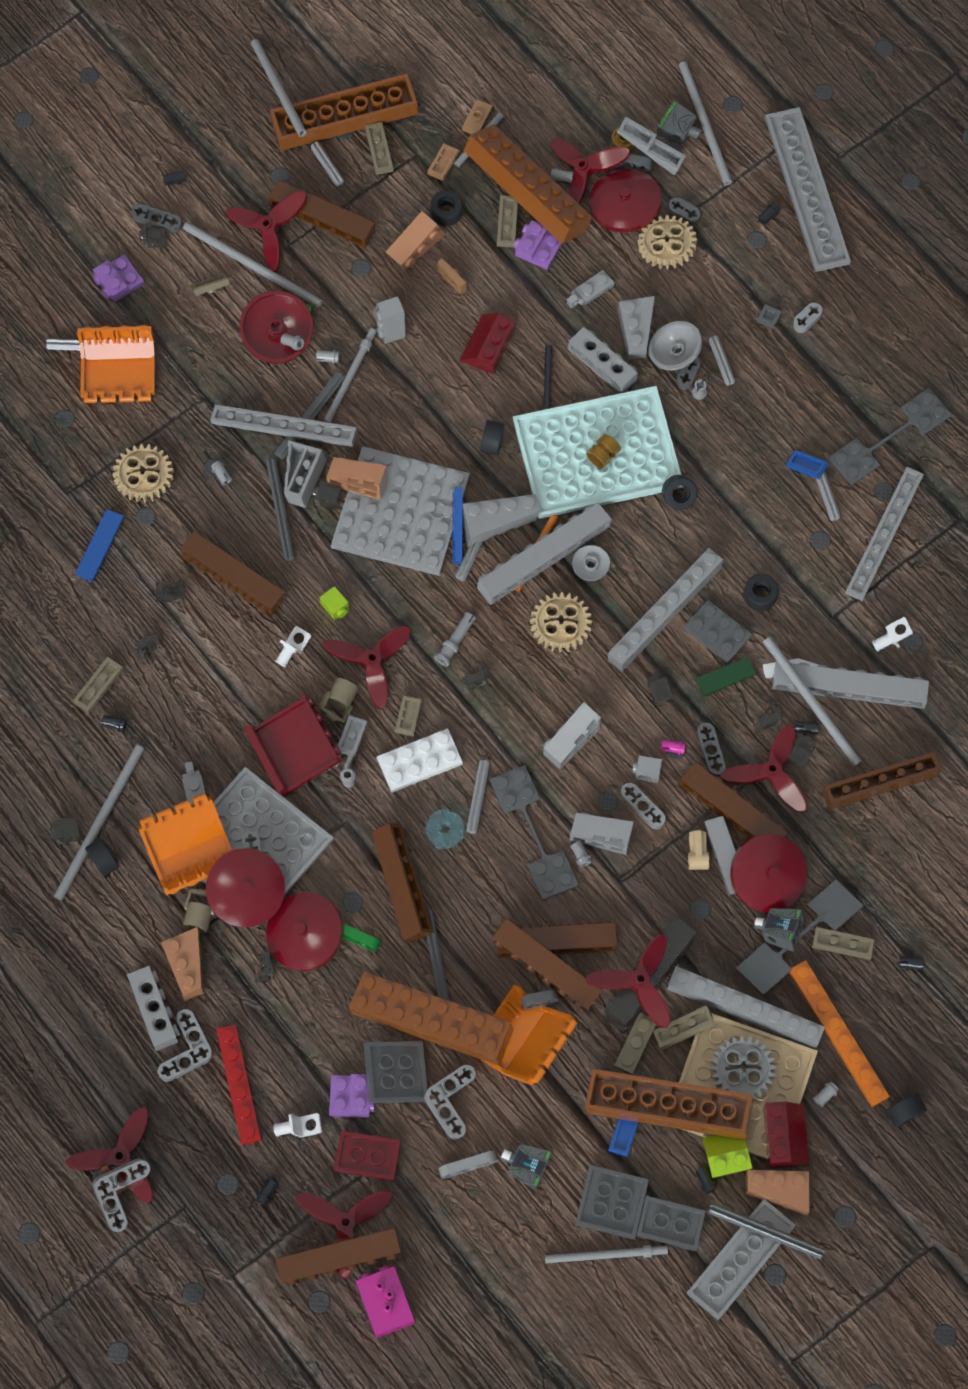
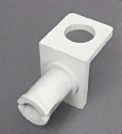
M903 617L886 626L887 634L873 640L872 643L877 652L891 644L899 648L901 646L898 641L912 635L913 631L907 619ZM899 624L906 626V631L902 635H898L895 631L896 626Z
M295 626L287 641L280 640L284 648L275 662L286 667L293 653H302L311 638V634ZM297 633L304 635V641L301 644H297L294 641V636Z
M318 1113L302 1117L289 1114V1121L274 1124V1133L277 1137L291 1133L302 1138L322 1133L320 1114ZM310 1119L316 1121V1127L312 1131L306 1128V1123Z

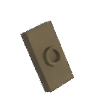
M222 274L192 284L191 288L195 296L206 292L214 293L218 288L230 285L226 274Z
M403 695L395 733L414 737L422 699Z

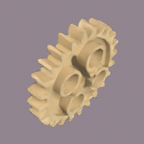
M666 215L665 219L659 216V221L654 219L652 224L642 228V233L639 234V253L642 254V258H646V263L652 261L653 267L659 264V269L663 265H666L667 270L670 265L675 269L677 263L683 266V260L688 262L689 256L693 257V251H696V232H693V226L689 227L688 221L683 223V218L677 221L676 216H673L672 219H669L668 215Z
M141 444L140 449L133 445V451L126 449V455L120 454L122 460L116 459L117 465L113 466L115 471L113 473L114 483L118 485L117 489L122 491L123 496L128 495L129 500L135 497L136 502H139L140 498H143L144 503H146L147 498L150 497L154 501L155 495L160 498V492L166 493L165 487H171L169 481H173V475L171 474H174V470L171 468L173 466L172 461H169L168 455L164 456V450L158 452L157 446L152 450L150 444H148L147 448H144L143 444ZM150 462H156L154 466L148 465ZM133 463L138 464L136 467H129ZM151 479H157L155 483L149 482ZM134 480L139 481L137 484H130Z
M563 592L560 593V597L553 593V598L546 595V602L540 599V606L535 605V611L531 613L533 618L530 619V624L533 625L531 626V631H536L534 638L540 637L538 639L539 644L545 642V649L550 645L552 646V651L557 647L559 653L562 652V648L569 652L570 646L577 649L576 643L583 645L582 638L588 639L587 633L591 632V628L588 626H592V621L589 620L591 613H587L588 606L583 607L584 601L577 602L578 596L571 599V593L567 597H564ZM555 611L557 614L551 616L547 612ZM568 611H573L575 615L568 616L566 613ZM553 628L556 632L548 633L547 629ZM573 629L575 633L568 634L566 630Z

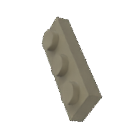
M382 122L365 125V132L376 175L393 172V165Z
M500 195L497 247L514 248L518 202L512 196Z
M107 657L75 697L73 703L89 714L124 670L123 667Z
M816 927L812 948L870 960L875 939Z
M706 1005L670 1022L667 1028L660 1027L653 1032L660 1049L664 1050L716 1024L709 1007Z
M639 1013L614 1065L615 1068L630 1075H633L656 1027V1024L648 1016Z

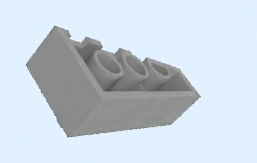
M536 494L463 504L462 525L467 547L474 545L476 542L485 541L491 536L503 534L509 529H515L536 521L540 512Z

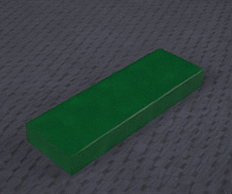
M747 657L697 677L696 683L704 697L754 677L756 672Z

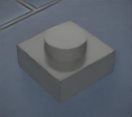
M765 304L757 322L774 329L782 311Z

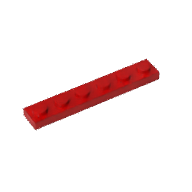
M236 1024L218 1028L216 1030L241 1145L260 1142L259 1127Z

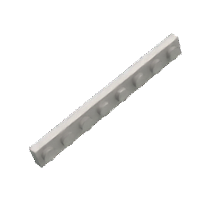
M216 404L210 419L211 424L350 447H353L358 432L357 427Z
M906 467L845 594L863 601L924 474Z

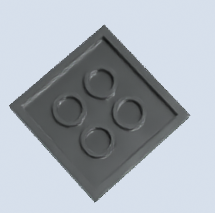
M423 1041L366 1042L363 1044L369 1103L425 1102L424 1093L428 1088Z
M589 1165L575 1225L635 1240L649 1179Z

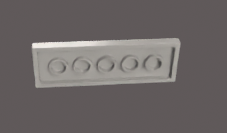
M765 1199L749 1216V1218L788 1234L796 1226ZM740 1227L686 1294L715 1319L719 1320L781 1243Z

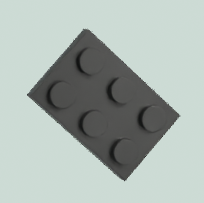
M709 600L684 626L686 632L727 664L752 637L749 631Z
M646 1196L636 1237L696 1252L706 1211Z

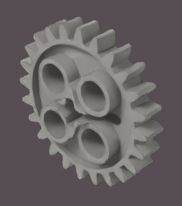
M741 1036L740 1041L733 1037L732 1043L725 1040L726 1047L719 1045L718 1049L720 1052H714V1056L717 1059L711 1060V1063L716 1065L710 1068L711 1072H716L711 1078L714 1080L718 1079L715 1087L722 1086L721 1090L752 1094L753 1100L754 1094L760 1098L762 1096L761 1090L767 1092L768 1088L766 1085L772 1086L773 1084L769 1078H775V1074L771 1071L776 1070V1066L770 1065L774 1062L775 1058H768L771 1050L765 1052L766 1045L758 1046V1039L752 1043L751 1037L747 1041H744L743 1036ZM729 1055H735L738 1061L736 1063H731L728 1061L727 1057ZM755 1055L758 1061L752 1063L748 1060L747 1056ZM741 1065H744L746 1072H742V1069H739ZM726 1067L732 1068V1070H728V1071H727V1070H725V1068H726ZM761 1067V1070L752 1069V1068ZM755 1074L758 1076L759 1081L751 1082L748 1076ZM736 1075L739 1081L732 1083L729 1081L728 1076Z

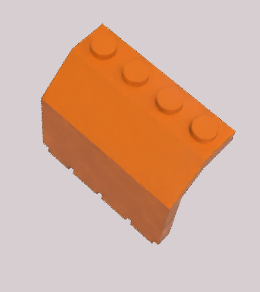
M122 325L120 327L102 326L101 328H92L86 326L77 328L81 353L80 395L81 398H84V403H98L99 397H101V403L116 402V397H119L120 402H135V396H138V402L151 401V396H155V349L152 326L139 325L129 327Z
M205 793L193 797V804L186 800L174 805L176 810L174 812L169 807L155 813L157 816L155 820L152 815L139 820L141 826H138V830L166 895L175 894L182 888L194 886L199 881L206 879L214 863L221 856L232 851L211 797L207 798Z
M513 985L493 1015L512 1023L514 1030L500 1066L487 1061L484 1062L505 1076L533 1086L534 1083H539L546 1072L544 1068H549L557 1056L554 1052L560 1051L568 1039L566 1035L570 1036L577 1022H575L576 1019L572 1015L546 1006L524 1010L520 999L528 994L519 986Z

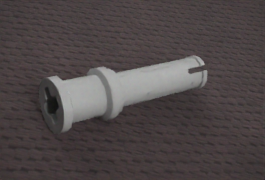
M466 612L449 640L442 643V649L434 656L438 663L449 666L450 659L454 653L458 652V645L476 620L472 614Z

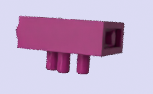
M387 1265L379 1268L378 1273L372 1275L365 1273L359 1276L356 1284L376 1338L415 1324L394 1266L390 1268Z

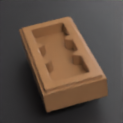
M476 99L462 126V131L472 135L482 130L493 109V105Z
M443 143L427 174L444 181L460 150Z
M440 259L437 262V271L459 294L465 293L466 282L461 278L460 273L455 268L452 269L443 259Z

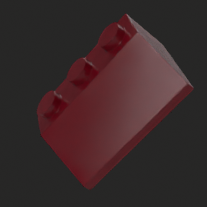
M501 313L482 314L460 358V362L494 374L516 329V319Z
M786 1101L766 1102L763 1111L768 1167L809 1166L804 1105Z

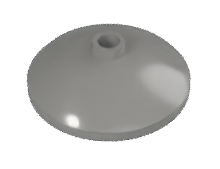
M675 321L668 323L653 335L649 344V356L652 362L663 370L682 369L692 363L699 355L702 348V336L697 327L689 322Z

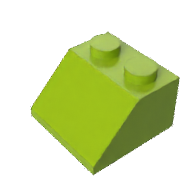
M719 1135L702 1138L712 1178L752 1169L745 1140Z

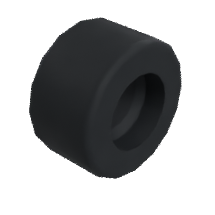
M450 190L437 192L433 196L430 203L433 220L442 226L456 224L463 215L460 196ZM443 205H450L454 209L444 212L439 208Z
M491 420L486 421L480 452L498 455L505 428L504 423Z
M673 475L663 484L662 497L673 509H688L697 499L696 485L684 475ZM679 485L684 486L687 491L682 499H676L673 496L674 488Z
M756 574L746 582L743 594L746 604L757 611H766L772 608L777 600L778 584L769 575ZM759 587L765 588L768 591V596L764 598L757 597L754 594V590Z
M102 838L85 847V850L103 877L119 868L118 863Z
M918 1093L906 1097L887 1109V1113L895 1127H899L927 1111Z

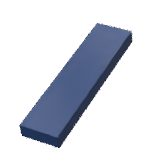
M456 487L453 490L452 564L460 565L462 562V487Z
M106 509L75 573L76 576L94 582L124 520V515Z

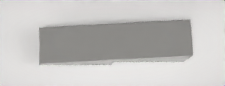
M627 117L624 118L617 131L618 134L673 175L677 173L686 156L656 139L657 134Z
M721 816L704 821L728 896L736 894L730 878L731 863L736 851L724 817Z

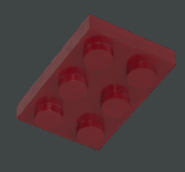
M341 1131L334 1172L394 1181L401 1140Z

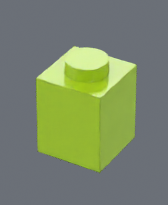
M335 586L319 597L320 604L334 621L337 618H343L348 613L349 603Z

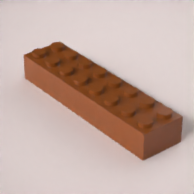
M408 74L292 104L306 130V135L303 137L298 136L284 107L270 110L271 122L281 151L365 129V125L379 122L384 124L418 114L417 101Z
M493 124L470 135L464 152L561 244L586 232L592 216L496 125Z
M363 972L349 1006L350 1011L355 1016L499 1066L514 1030L512 1023L366 972Z
M592 1069L585 1109L588 1114L747 1140L754 1100L752 1094Z

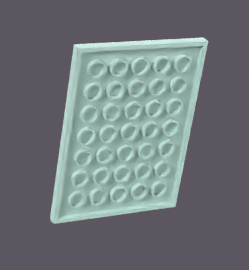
M657 386L513 416V423L531 492L536 494L539 505L538 519L583 510L587 506H593L596 503L602 506L662 493L663 484L668 478L673 475H681ZM602 434H608L619 443L621 451L614 458H611V462L604 469H600L589 461L586 452L592 445H597L596 441ZM679 485L674 490L684 488V486Z

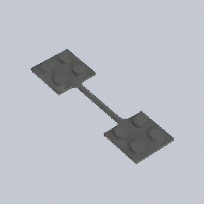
M929 388L900 407L901 411L907 416L908 422L871 448H866L856 438L828 457V460L850 486L880 466L872 456V451L908 426H915L924 436L952 416Z
M521 766L489 779L504 814L516 809L522 810L542 854L541 859L527 866L542 900L579 886L564 851L553 855L545 854L529 819L526 806L540 800V797L526 766Z
M835 879L807 904L817 914L818 918L800 933L798 941L819 922L827 923L836 931L864 905ZM763 943L736 967L763 995L792 970L782 959V955L787 949L783 948L780 952H775L766 943Z

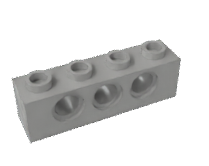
M583 327L569 340L568 350L620 394L625 393L637 381L638 372L636 368L631 364L628 365L620 354L610 350L608 344L601 342L591 330L588 331ZM587 347H593L595 349L589 350L587 349ZM606 358L608 361H601L600 359ZM614 370H620L622 372L616 373L614 372Z
M150 966L127 974L155 1050L158 1051L178 1043L177 1036L180 1034L176 1024L172 1025L170 1022V1018L173 1016L169 1006H164L163 1000L166 997L163 989H158L156 982H159L156 971H151ZM146 986L153 987L152 991L147 994L143 993V989ZM153 1004L160 1005L159 1009L154 1012L149 1010L150 1006ZM159 1022L166 1023L164 1029L159 1030L156 1028Z

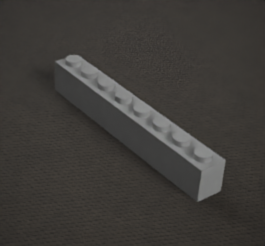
M599 503L587 506L580 515L572 516L566 524L558 525L549 535L544 534L534 545L532 543L529 544L520 554L516 553L506 563L498 564L491 573L483 574L479 578L477 589L488 603L492 605L608 529L612 519Z
M708 548L608 652V661L623 672L722 568L723 559Z
M776 661L772 689L800 693ZM790 662L813 695L922 709L925 708L927 703L929 681L920 677L911 679L905 678L903 675L888 676L881 672L872 674L864 670L849 671L842 667L833 669L826 665L810 666L808 663L794 664Z
M678 966L675 967L667 990L814 1050H816L825 1028L822 1025Z

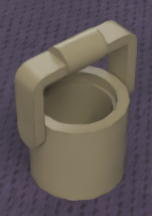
M336 678L331 690L325 693L319 705V710L330 720L345 723L353 708L351 704L358 691V687L346 679ZM327 701L339 709L346 710L342 718L331 710L324 708Z
M190 889L184 906L186 914L182 926L188 930L198 927L200 933H207L212 915L215 916V913L208 905L191 902L193 894L207 898L205 889Z

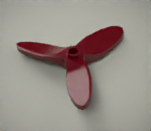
M554 138L550 142L557 156L575 169L568 194L579 205L584 197L589 177L593 173L603 172L626 161L631 153L627 147L617 146L598 151L589 157H583L575 147L564 140Z
M296 191L280 201L269 215L265 216L244 208H230L226 210L227 217L243 227L262 231L265 261L268 268L273 272H276L279 268L281 255L277 231L279 227L289 222L303 208L307 200V194L304 191Z
M401 626L382 637L373 649L369 650L334 639L323 641L322 646L333 656L362 665L365 668L366 686L371 701L378 709H383L388 699V688L380 662L390 658L401 649L409 638L410 628Z
M792 725L783 727L771 747L769 760L765 764L739 765L728 768L720 774V778L729 783H751L767 780L771 782L776 794L792 810L803 813L806 810V800L800 788L792 778L782 771V767L787 761L794 743L795 731Z
M665 935L656 936L648 944L634 972L603 970L590 973L585 978L587 984L596 988L608 990L632 989L636 991L640 1005L648 1017L661 1028L669 1026L670 1014L666 1003L659 991L650 983V976L659 966L666 950L667 939Z
M146 1108L137 1109L129 1117L120 1133L117 1147L113 1150H90L76 1153L67 1158L65 1161L66 1165L71 1169L89 1171L99 1170L98 1164L103 1161L106 1162L108 1167L115 1166L116 1168L132 1161L131 1154L140 1144L147 1127L149 1117ZM123 1155V1158L118 1160V1157ZM139 1167L134 1171H132L130 1168L127 1169L131 1173V1177H134V1175L132 1174V1172L139 1171L140 1173H142V1170ZM122 1171L120 1173L123 1180L125 1181L127 1174L126 1172ZM146 1177L127 1185L139 1200L145 1203L152 1202L153 1192Z
M388 1191L376 1192L357 1202L347 1212H341L328 1201L309 1193L297 1194L296 1201L309 1215L334 1226L336 1229L334 1243L354 1238L352 1229L355 1224L364 1222L378 1214L389 1203L392 1194ZM342 1219L347 1221L346 1226L342 1225ZM346 1267L338 1269L339 1275L344 1279L350 1277L353 1269L347 1270Z

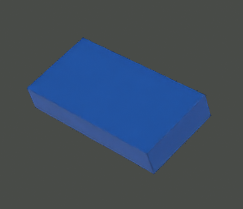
M795 450L786 465L790 469L820 479L828 467V462Z
M618 1119L608 1152L627 1158L639 1122Z

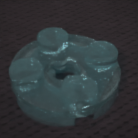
M449 810L434 812L426 824L427 839L437 849L455 847L464 836L462 818L457 813L449 812ZM442 825L450 827L448 833L440 832Z

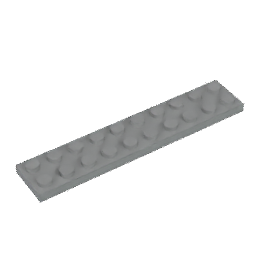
M800 107L765 115L766 124L815 272L849 265L851 260Z

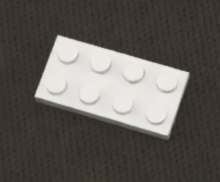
M448 729L377 756V761L391 793L463 765Z

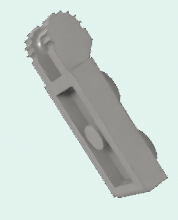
M351 715L348 717L338 744L342 754L348 755L344 769H350L368 721Z

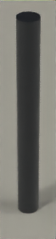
M551 345L545 346L543 410L551 408Z

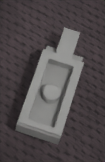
M602 270L571 292L572 295L567 298V305L571 309L579 303L581 306L587 305L612 288L614 282Z
M191 761L184 763L187 773L182 774V781L186 799L189 800L190 804H193L192 798L205 793L202 776L199 771H194Z

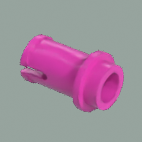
M663 739L661 751L678 753L680 756V754L685 753L686 743H683L682 740L677 742Z

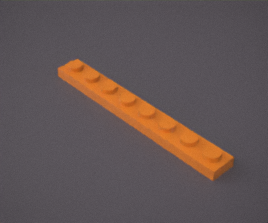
M805 960L793 967L789 974L819 1023L825 1027L824 1031L870 1106L874 1107L890 1097L807 961Z

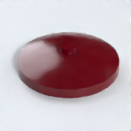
M620 169L604 175L595 183L590 193L589 202L591 213L601 226L615 232H633L646 227L657 217L661 209L662 197L659 185L650 175L639 170Z
M270 291L258 295L247 304L240 318V335L244 346L255 358L266 363L282 364L298 358L307 349L312 339L313 320L309 309L298 297L287 292ZM287 333L292 336H301L304 340L303 348L294 350L290 346L283 345L281 343L282 335Z
M761 834L746 840L738 848L732 859L730 878L734 892L742 903L755 911L769 913V910L772 908L787 909L798 900L806 884L807 869L801 851L793 842L780 835Z
M250 848L232 850L221 856L210 869L206 880V896L211 909L221 920L236 927H254L268 921L279 910L285 895V881L278 864L267 854Z
M309 892L297 893L284 899L276 914L268 920L266 927V941L271 954L283 966L295 971H312L327 964L339 950L344 934L342 917L335 905L325 897Z

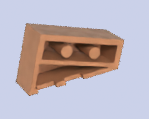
M421 211L389 247L386 253L406 270L446 234L431 218Z
M334 457L326 476L327 485L381 500L388 481L387 466Z
M198 927L161 942L185 1001L204 994L200 932Z
M747 1170L746 1195L762 1201L765 1199L769 1203L807 1216L809 1214V1171Z

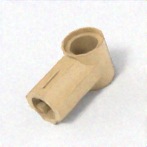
M701 830L689 832V870H709L706 832Z

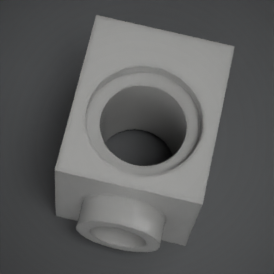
M639 756L638 762L634 761L632 773H636L635 780L658 783L662 759Z

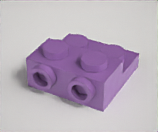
M532 220L530 224H525L522 230L524 234L522 238H517L515 241V256L548 270L562 244L540 223Z
M125 255L111 263L107 260L93 269V280L97 285L100 284L103 287L102 291L106 298H111L114 303L144 285L143 279Z
M351 1074V1076L331 1075L329 1116L370 1118V1112H374V1103H369L366 1074Z

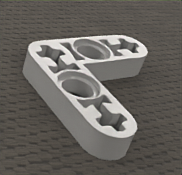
M188 1009L178 1012L176 1019L190 1049L167 1060L158 1067V1075L165 1082L172 1081L208 1063L212 1058V1050L194 1014ZM183 1015L191 1016L189 1022L193 1027L188 1029L184 1021L181 1022ZM191 1032H199L200 1038L197 1041H191L189 1039ZM201 1049L209 1051L206 1053V1058L202 1056L197 1057V1063H194V1059L190 1055L194 1053L195 1057L198 1056ZM182 1058H189L191 1064L187 1068H182L179 1064ZM176 1062V1066L179 1069V1072H176V1069H173L170 1071V1076L167 1077L166 1074L162 1075V1073H164V1068L167 1067L170 1070L174 1068L173 1063Z
M470 1065L461 1066L428 1088L424 1093L425 1102L451 1139L461 1138L466 1132V1127L451 1105L448 1097L474 1080L476 1072ZM463 1070L470 1072L468 1078L465 1077L460 1081L457 1079L464 1073ZM446 1080H452L454 1082V1090L450 1091L446 1089ZM431 1092H436L438 1094V1096L436 1097L438 1102H444L437 1108L434 1106L438 1104L435 1099L431 1100L429 1097L431 1096ZM442 1107L449 1110L450 1115L448 1118H443L440 1115ZM453 1117L455 1120L452 1122V1124L455 1127H460L458 1133L454 1134L452 1133V1130L454 1129L452 1124H446V1122L450 1121Z
M142 1158L132 1160L99 1175L93 1181V1189L107 1224L114 1232H121L127 1226V1219L116 1190L143 1179L149 1174L150 1165ZM138 1164L145 1166L142 1168V1173H140L139 1171H134L138 1169ZM128 1168L134 1171L132 1172L134 1177H131V1173L127 1170ZM122 1171L126 1172L127 1177L125 1181L118 1182L116 1175ZM101 1181L108 1183L105 1185V1188L109 1194H104L103 1190L98 1188ZM114 1199L115 1206L112 1209L105 1208L106 1200ZM113 1213H116V1216L122 1220L118 1227L113 1224L115 1222Z

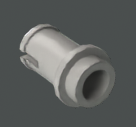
M556 167L551 170L550 177L554 181L571 183L573 172L558 170Z
M284 333L281 337V343L292 347L294 350L302 349L304 346V340L301 336H292Z
M335 349L333 351L317 350V362L339 363L340 352H337Z
M703 380L695 382V387L692 390V395L695 399L700 400L706 397L707 385L705 381L702 384Z
M217 461L211 465V471L217 475L224 486L232 481V477L225 469V464Z
M349 768L342 770L340 779L343 785L350 788L355 784V772Z
M581 841L575 842L570 846L577 858V865L586 867L591 863V856L587 854Z
M832 1082L825 1083V1087L813 1098L820 1107H823L833 1095H837L839 1089Z

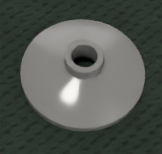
M588 545L580 548L574 554L572 566L574 572L580 578L587 581H596L603 578L609 571L610 559L602 548ZM588 564H593L594 567H593V568H589L587 565H588Z

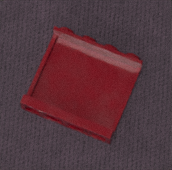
M304 693L300 694L302 697L300 700L257 726L248 725L244 728L277 793L283 797L342 762L340 757L342 752L338 745H334L331 741L333 736L328 728H324L322 723L325 721L319 712L316 713L314 709L316 706L311 696L307 697Z

